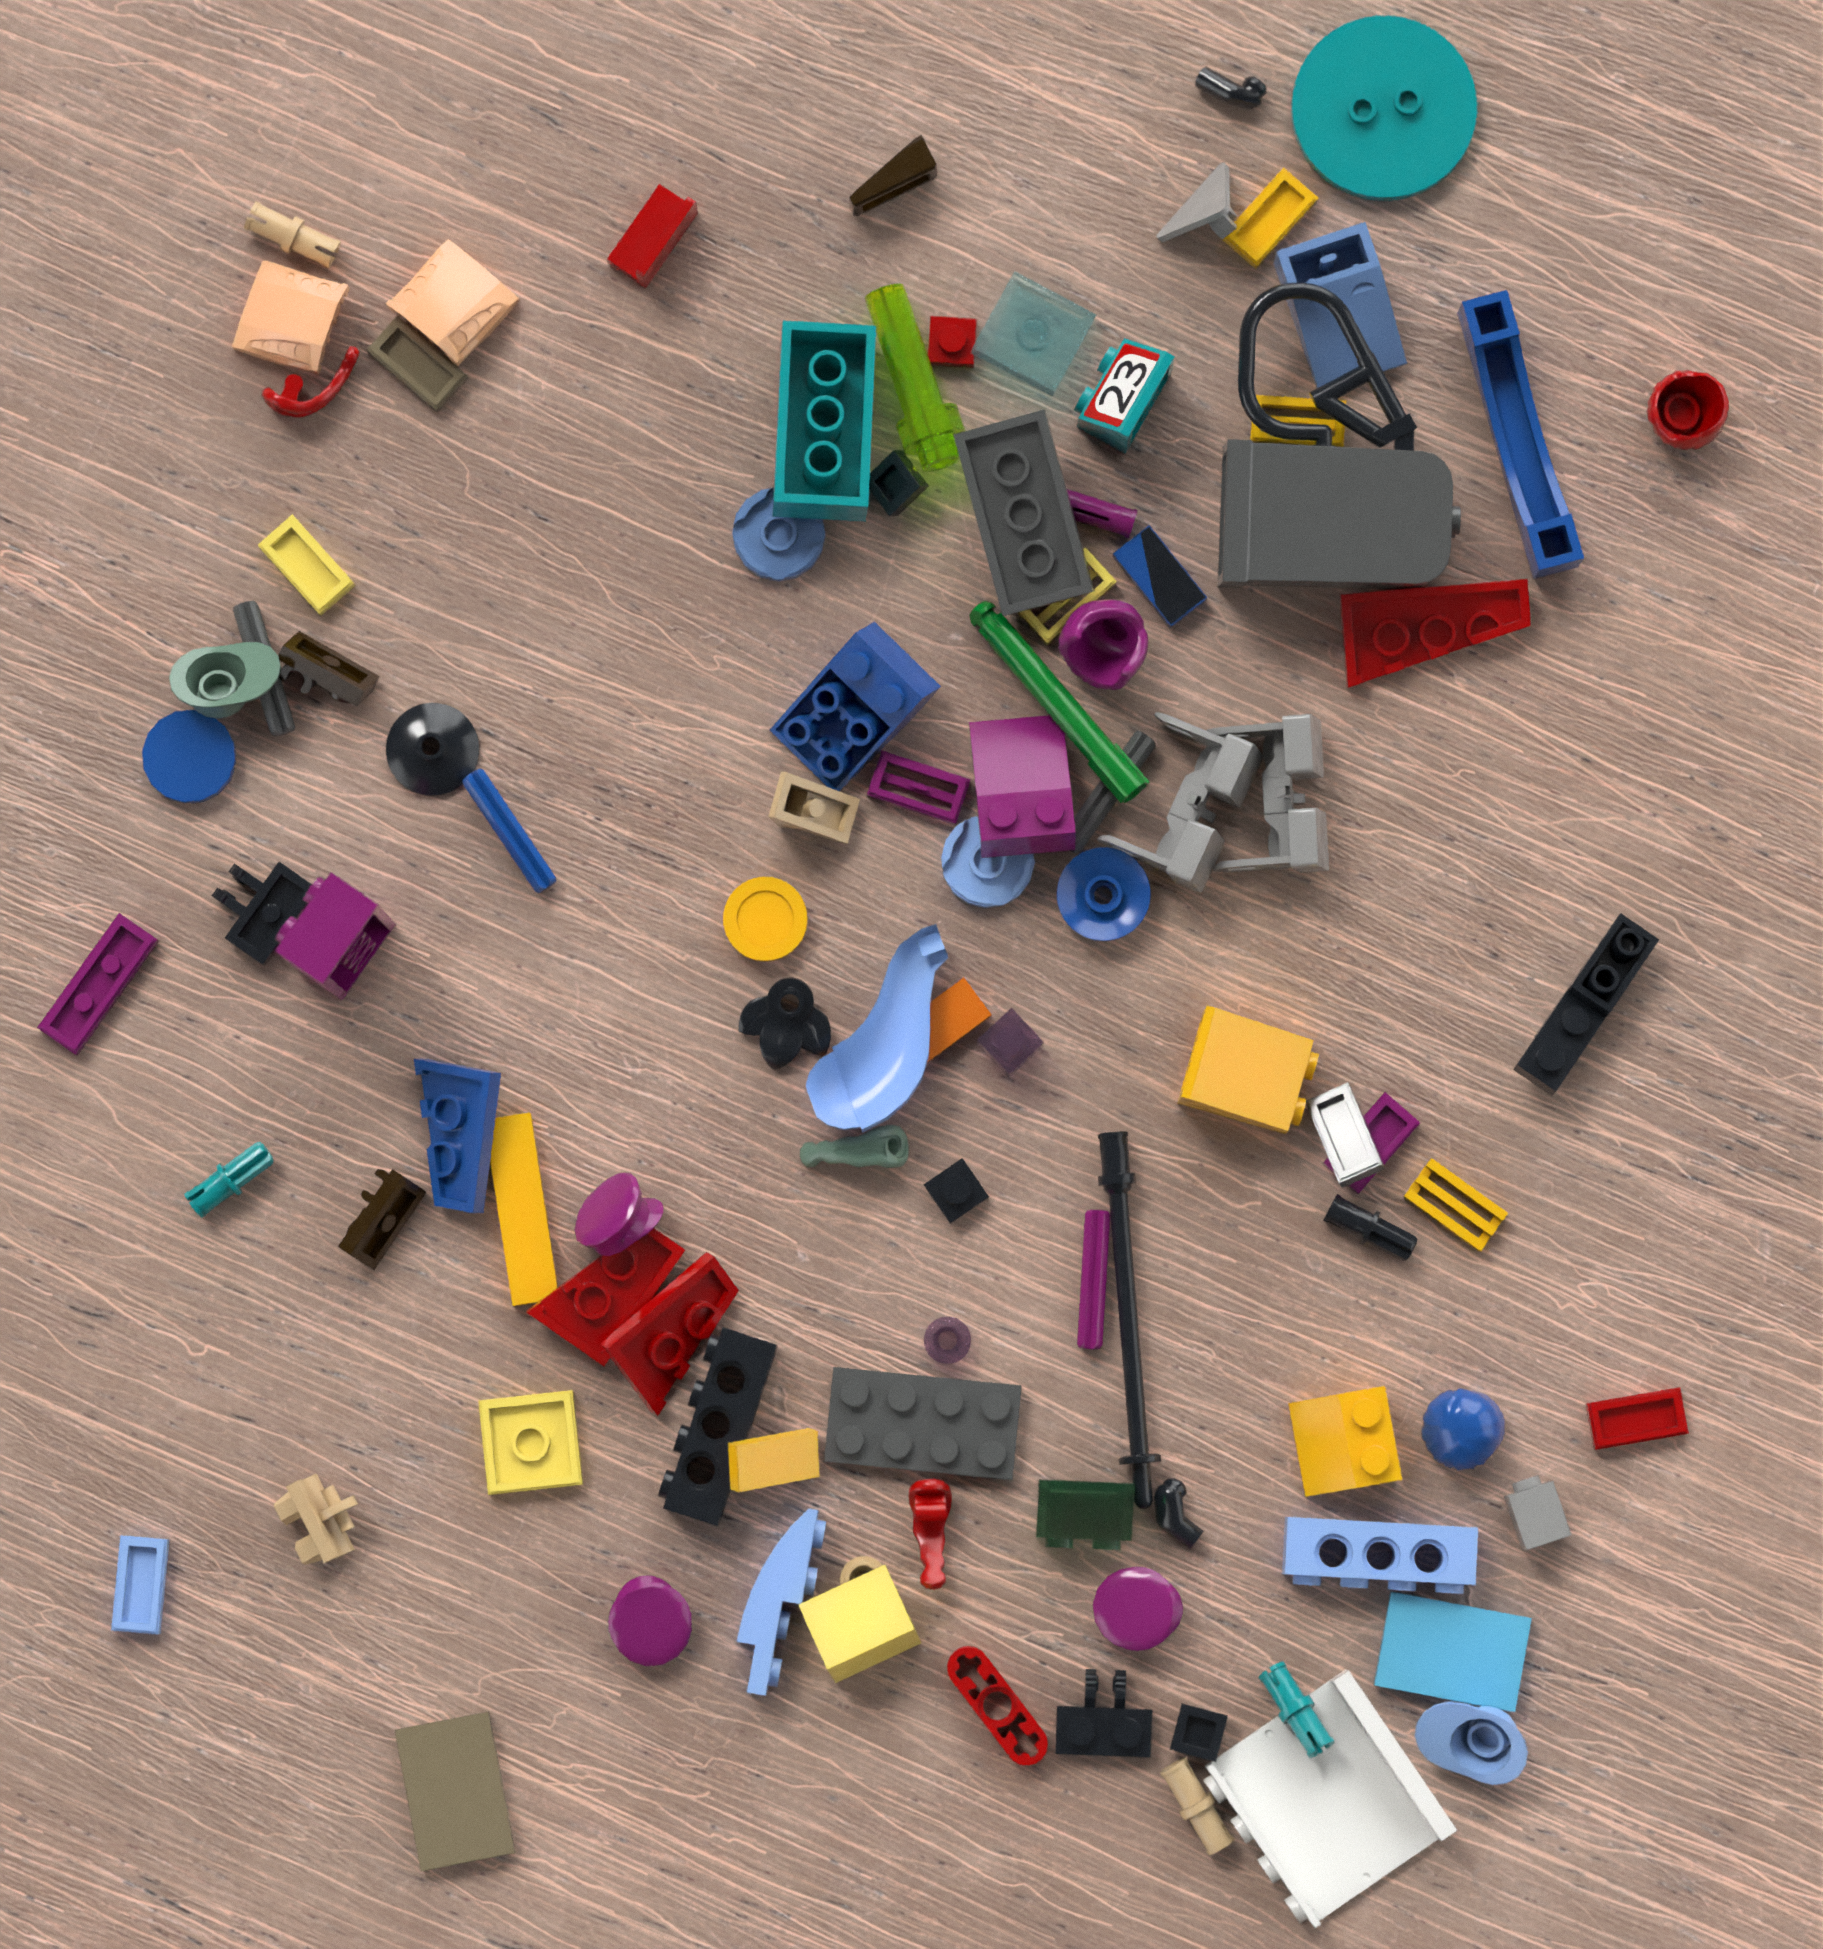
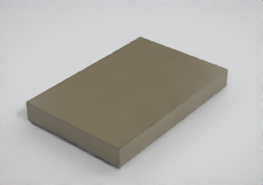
M487 1711L396 1729V1741L420 1870L426 1871L515 1853L490 1712Z

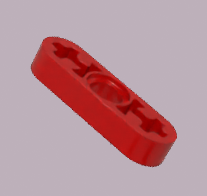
M963 1646L956 1649L949 1657L947 1663V1672L953 1684L1015 1763L1024 1766L1038 1763L1045 1756L1048 1748L1047 1736L982 1650L974 1646ZM962 1655H965L968 1659L977 1656L982 1663L977 1667V1671L984 1681L990 1674H993L997 1680V1683L985 1687L976 1699H973L968 1692L977 1687L969 1676L960 1679L955 1673L960 1668L957 1659ZM995 1691L1005 1693L1010 1698L1012 1705L1010 1713L1005 1718L999 1720L988 1717L983 1709L986 1696ZM1019 1712L1026 1718V1721L1018 1723L1024 1734L1028 1736L1035 1732L1039 1737V1740L1035 1743L1037 1753L1031 1757L1026 1752L1018 1755L1013 1748L1018 1744V1741L1011 1730L1008 1731L1005 1737H1002L997 1731L998 1728L1010 1724Z

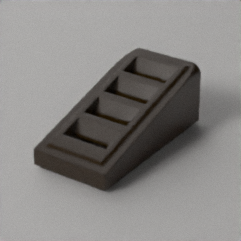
M922 135L913 139L849 197V204L854 216L858 217L936 179L937 164Z

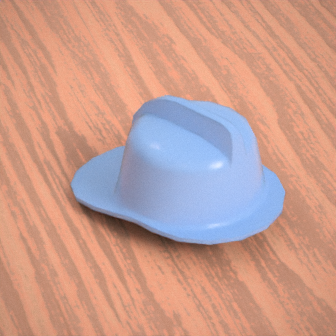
M1450 1701L1435 1704L1424 1711L1417 1721L1415 1739L1420 1752L1428 1761L1441 1768L1470 1777L1482 1783L1498 1785L1507 1784L1517 1778L1526 1766L1528 1750L1525 1739L1511 1717L1501 1709L1491 1706L1474 1707Z

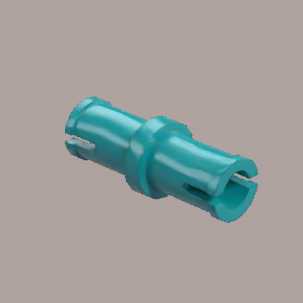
M1281 1661L1269 1667L1272 1671L1271 1673L1265 1670L1258 1678L1263 1682L1279 1707L1280 1712L1278 1716L1282 1723H1289L1306 1750L1307 1756L1313 1758L1324 1752L1322 1747L1325 1746L1328 1749L1335 1741L1330 1737L1312 1709L1315 1703L1310 1695H1303L1286 1668L1285 1662Z

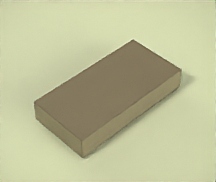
M398 315L367 349V352L437 413L468 379V376Z

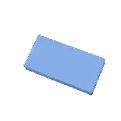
M120 1535L112 1631L161 1634L170 1539Z

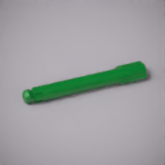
M988 601L978 604L969 614L971 624L974 627L979 626L981 628L978 630L981 636L1089 761V767L1120 803H1127L1148 786L1149 780L1117 743H1112L1012 624L1002 616V613L997 614L994 611L996 606Z

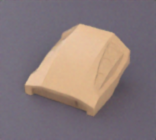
M448 239L438 248L412 280L393 299L387 301L386 306L393 313L397 312L401 318L403 316L412 324L416 331L419 330L427 336L429 342L435 343L450 358L451 362L458 367L481 342L490 336L520 300L497 278Z
M263 260L241 316L232 348L275 364L319 375L322 368L320 363H322L325 354V346L330 342V332L333 324H336L340 313V304L344 303L343 296L347 297L350 289L348 284H339Z

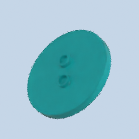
M1390 15L1364 17L1343 24L1331 31L1307 55L1298 72L1291 100L1292 127L1296 141L1307 162L1325 181L1335 188L1352 196L1367 200H1402L1421 194L1436 186L1456 168L1463 158L1476 125V88L1463 57L1444 36L1434 29L1404 17Z

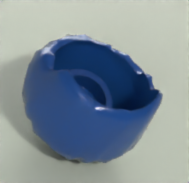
M1457 1389L1456 1391L1447 1390L1440 1393L1428 1404L1427 1410L1423 1415L1421 1436L1426 1449L1433 1455L1435 1461L1443 1463L1449 1468L1454 1467L1457 1470L1474 1469L1477 1465H1484L1504 1439L1505 1419L1503 1413L1495 1401L1488 1395L1478 1391Z

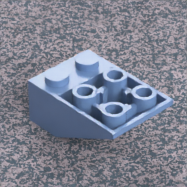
M1365 222L1276 251L1273 264L1280 284L1311 283L1330 290L1348 307L1383 372L1407 364L1382 269ZM1306 299L1286 300L1316 388L1359 366L1336 319L1326 307Z

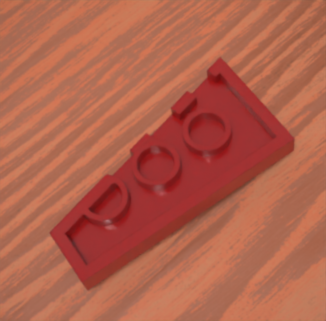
M1528 579L1339 594L1346 687L1350 688L1383 675H1388L1424 661L1432 660L1465 647L1531 626Z

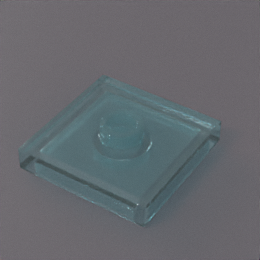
M1014 271L976 340L971 354L1053 397L1090 329L1096 314Z

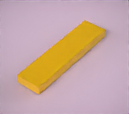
M528 1112L495 1118L490 1158L513 1307L537 1303L558 1287L532 1114Z

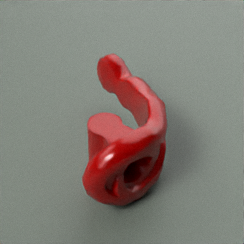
M350 346L346 350L343 360L331 382L320 394L310 400L297 401L303 387V380L297 374H291L286 377L281 395L267 387L262 390V398L273 411L283 416L301 418L314 414L333 400L342 389L358 360L360 351L357 347Z
M924 1479L916 1481L910 1486L909 1505L913 1512V1534L919 1544L920 1560L925 1567L920 1575V1584L925 1589L936 1590L946 1583V1575L942 1572L945 1566L942 1554L945 1546L944 1528L952 1506V1493L950 1486L943 1480Z

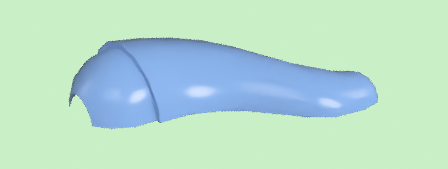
M936 924L920 929L899 945L889 963L876 1004L866 1020L849 1038L832 1047L833 1052L819 1059L809 1072L805 1086L816 1117L826 1125L842 1130L861 1128L862 1132H865L893 1116L910 1100L921 1083L929 1058L930 1002L935 972L948 959Z

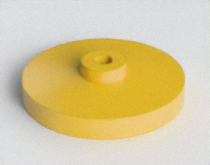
M757 877L747 880L731 893L724 907L723 926L729 942L740 954L755 961L770 962L788 956L800 945L807 930V910L801 895L790 884L778 878Z

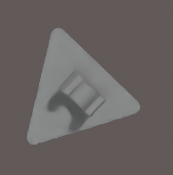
M1224 162L1215 168L1160 230L1156 237L1161 243L1208 223L1221 239L1237 228L1236 224L1232 221L1236 218V214L1230 207L1229 167Z

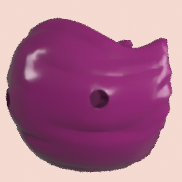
M1104 599L1087 602L1070 615L1059 636L1060 644L1058 647L1071 672L1079 677L1082 682L1097 689L1118 690L1131 680L1144 663L1148 652L1149 640L1144 628V621L1132 605L1119 600Z

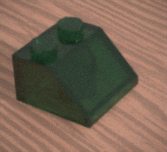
M1037 1480L1035 1537H1045V1547L1073 1548L1074 1539H1093L1092 1549L1121 1550V1541H1131L1135 1483Z

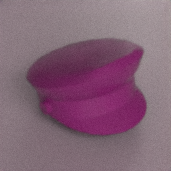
M618 1173L600 1184L584 1201L578 1212L575 1224L576 1239L582 1245L593 1248L600 1255L610 1256L619 1253L654 1229L662 1218L663 1205L655 1198H642L638 1181L631 1173Z
M1131 1567L1120 1569L1107 1576L1097 1588L1093 1602L1095 1623L1106 1639L1116 1646L1133 1651H1142L1156 1647L1175 1631L1182 1619L1183 1604L1178 1591L1161 1574L1145 1567Z
M638 1576L627 1582L617 1595L609 1612V1633L618 1651L628 1660L643 1666L664 1665L677 1658L689 1642L692 1632L690 1608L684 1597L666 1581L655 1576Z

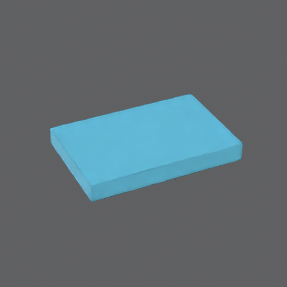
M1390 1591L1373 1685L1515 1712L1532 1618Z

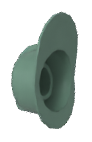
M242 642L218 647H204L193 649L182 655L172 666L169 681L171 691L180 701L194 707L197 712L206 717L220 719L230 717L239 712L246 702L256 700L267 693L278 680L281 665L277 653L270 646L260 642Z

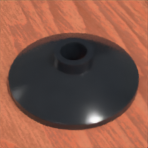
M424 703L405 711L394 722L386 741V758L395 778L412 792L426 796L444 795L460 788L463 785L462 780L468 774L475 771L479 759V740L472 723L459 710L442 703ZM428 739H435L440 743V749L434 755H427L423 752V744Z

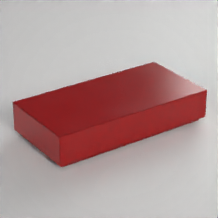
M1680 1387L1585 1404L1594 1450L1689 1434Z

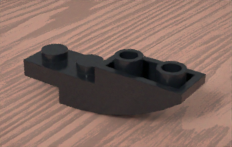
M1620 913L1544 1021L1513 1070L1550 1096H1553L1605 1018L1613 1010L1659 939Z

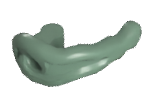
M891 1124L878 1126L859 1136L843 1137L833 1142L827 1140L820 1141L818 1144L805 1142L800 1149V1159L806 1167H816L821 1161H824L828 1164L843 1163L858 1168L874 1165L885 1168L902 1167L909 1156V1144L905 1131L900 1126Z

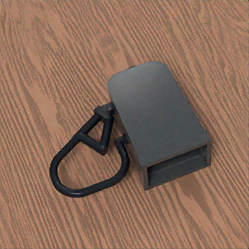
M1297 282L1280 284L1266 290L1248 307L1240 327L1238 393L1240 402L1249 419L1267 434L1281 439L1316 441V443L1311 446L1253 443L1252 440L1227 439L1222 447L1218 587L1278 586L1371 589L1423 587L1438 577L1446 568L1451 553V538H1455V535L1460 533L1461 507L1453 506L1451 471L1446 463L1435 454L1414 451V430H1416L1417 426L1410 413L1406 415L1351 312L1336 294L1319 285ZM1288 299H1306L1323 305L1332 313L1350 345L1359 366L1309 392L1311 399L1317 409L1377 447L1382 448L1394 441L1393 450L1335 447L1332 445V429L1328 425L1285 423L1272 418L1262 409L1254 389L1256 331L1260 319L1270 307ZM1368 383L1390 424L1381 427L1338 400V398Z

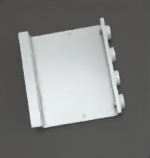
M1346 1669L1309 1694L1315 1703L1312 1709L1330 1737L1335 1741L1330 1748L1326 1749L1324 1746L1322 1747L1323 1753L1309 1758L1289 1723L1283 1724L1279 1716H1277L1218 1756L1216 1762L1211 1761L1206 1764L1205 1767L1210 1776L1203 1780L1219 1804L1227 1799L1237 1813V1816L1230 1821L1244 1842L1247 1844L1253 1839L1256 1841L1264 1853L1257 1861L1271 1882L1274 1884L1280 1879L1283 1881L1291 1893L1284 1901L1300 1924L1308 1919L1314 1928L1321 1924L1319 1922L1321 1919L1438 1839L1443 1841L1457 1831L1354 1677Z

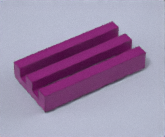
M881 750L867 796L956 825L971 779ZM889 764L958 787L956 795L885 772L886 766ZM885 782L951 804V810L947 811L880 789V784Z

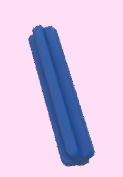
M480 768L468 774L462 780L464 787L534 891L541 893L550 888L556 882L555 875L485 771Z

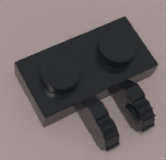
M281 862L277 863L264 883L234 864L229 870L232 878L243 886L250 887L257 893L247 907H245L225 889L221 890L217 887L212 894L213 898L240 916L225 936V939L263 966H266L280 945L275 938L282 926L291 916L298 919L308 903L303 901V898L312 884Z
M1086 1669L1084 1707L1057 1706L1055 1754L1151 1758L1152 1709L1125 1708L1126 1670H1115L1112 1681L1114 1708L1095 1707L1099 1676L1096 1669Z

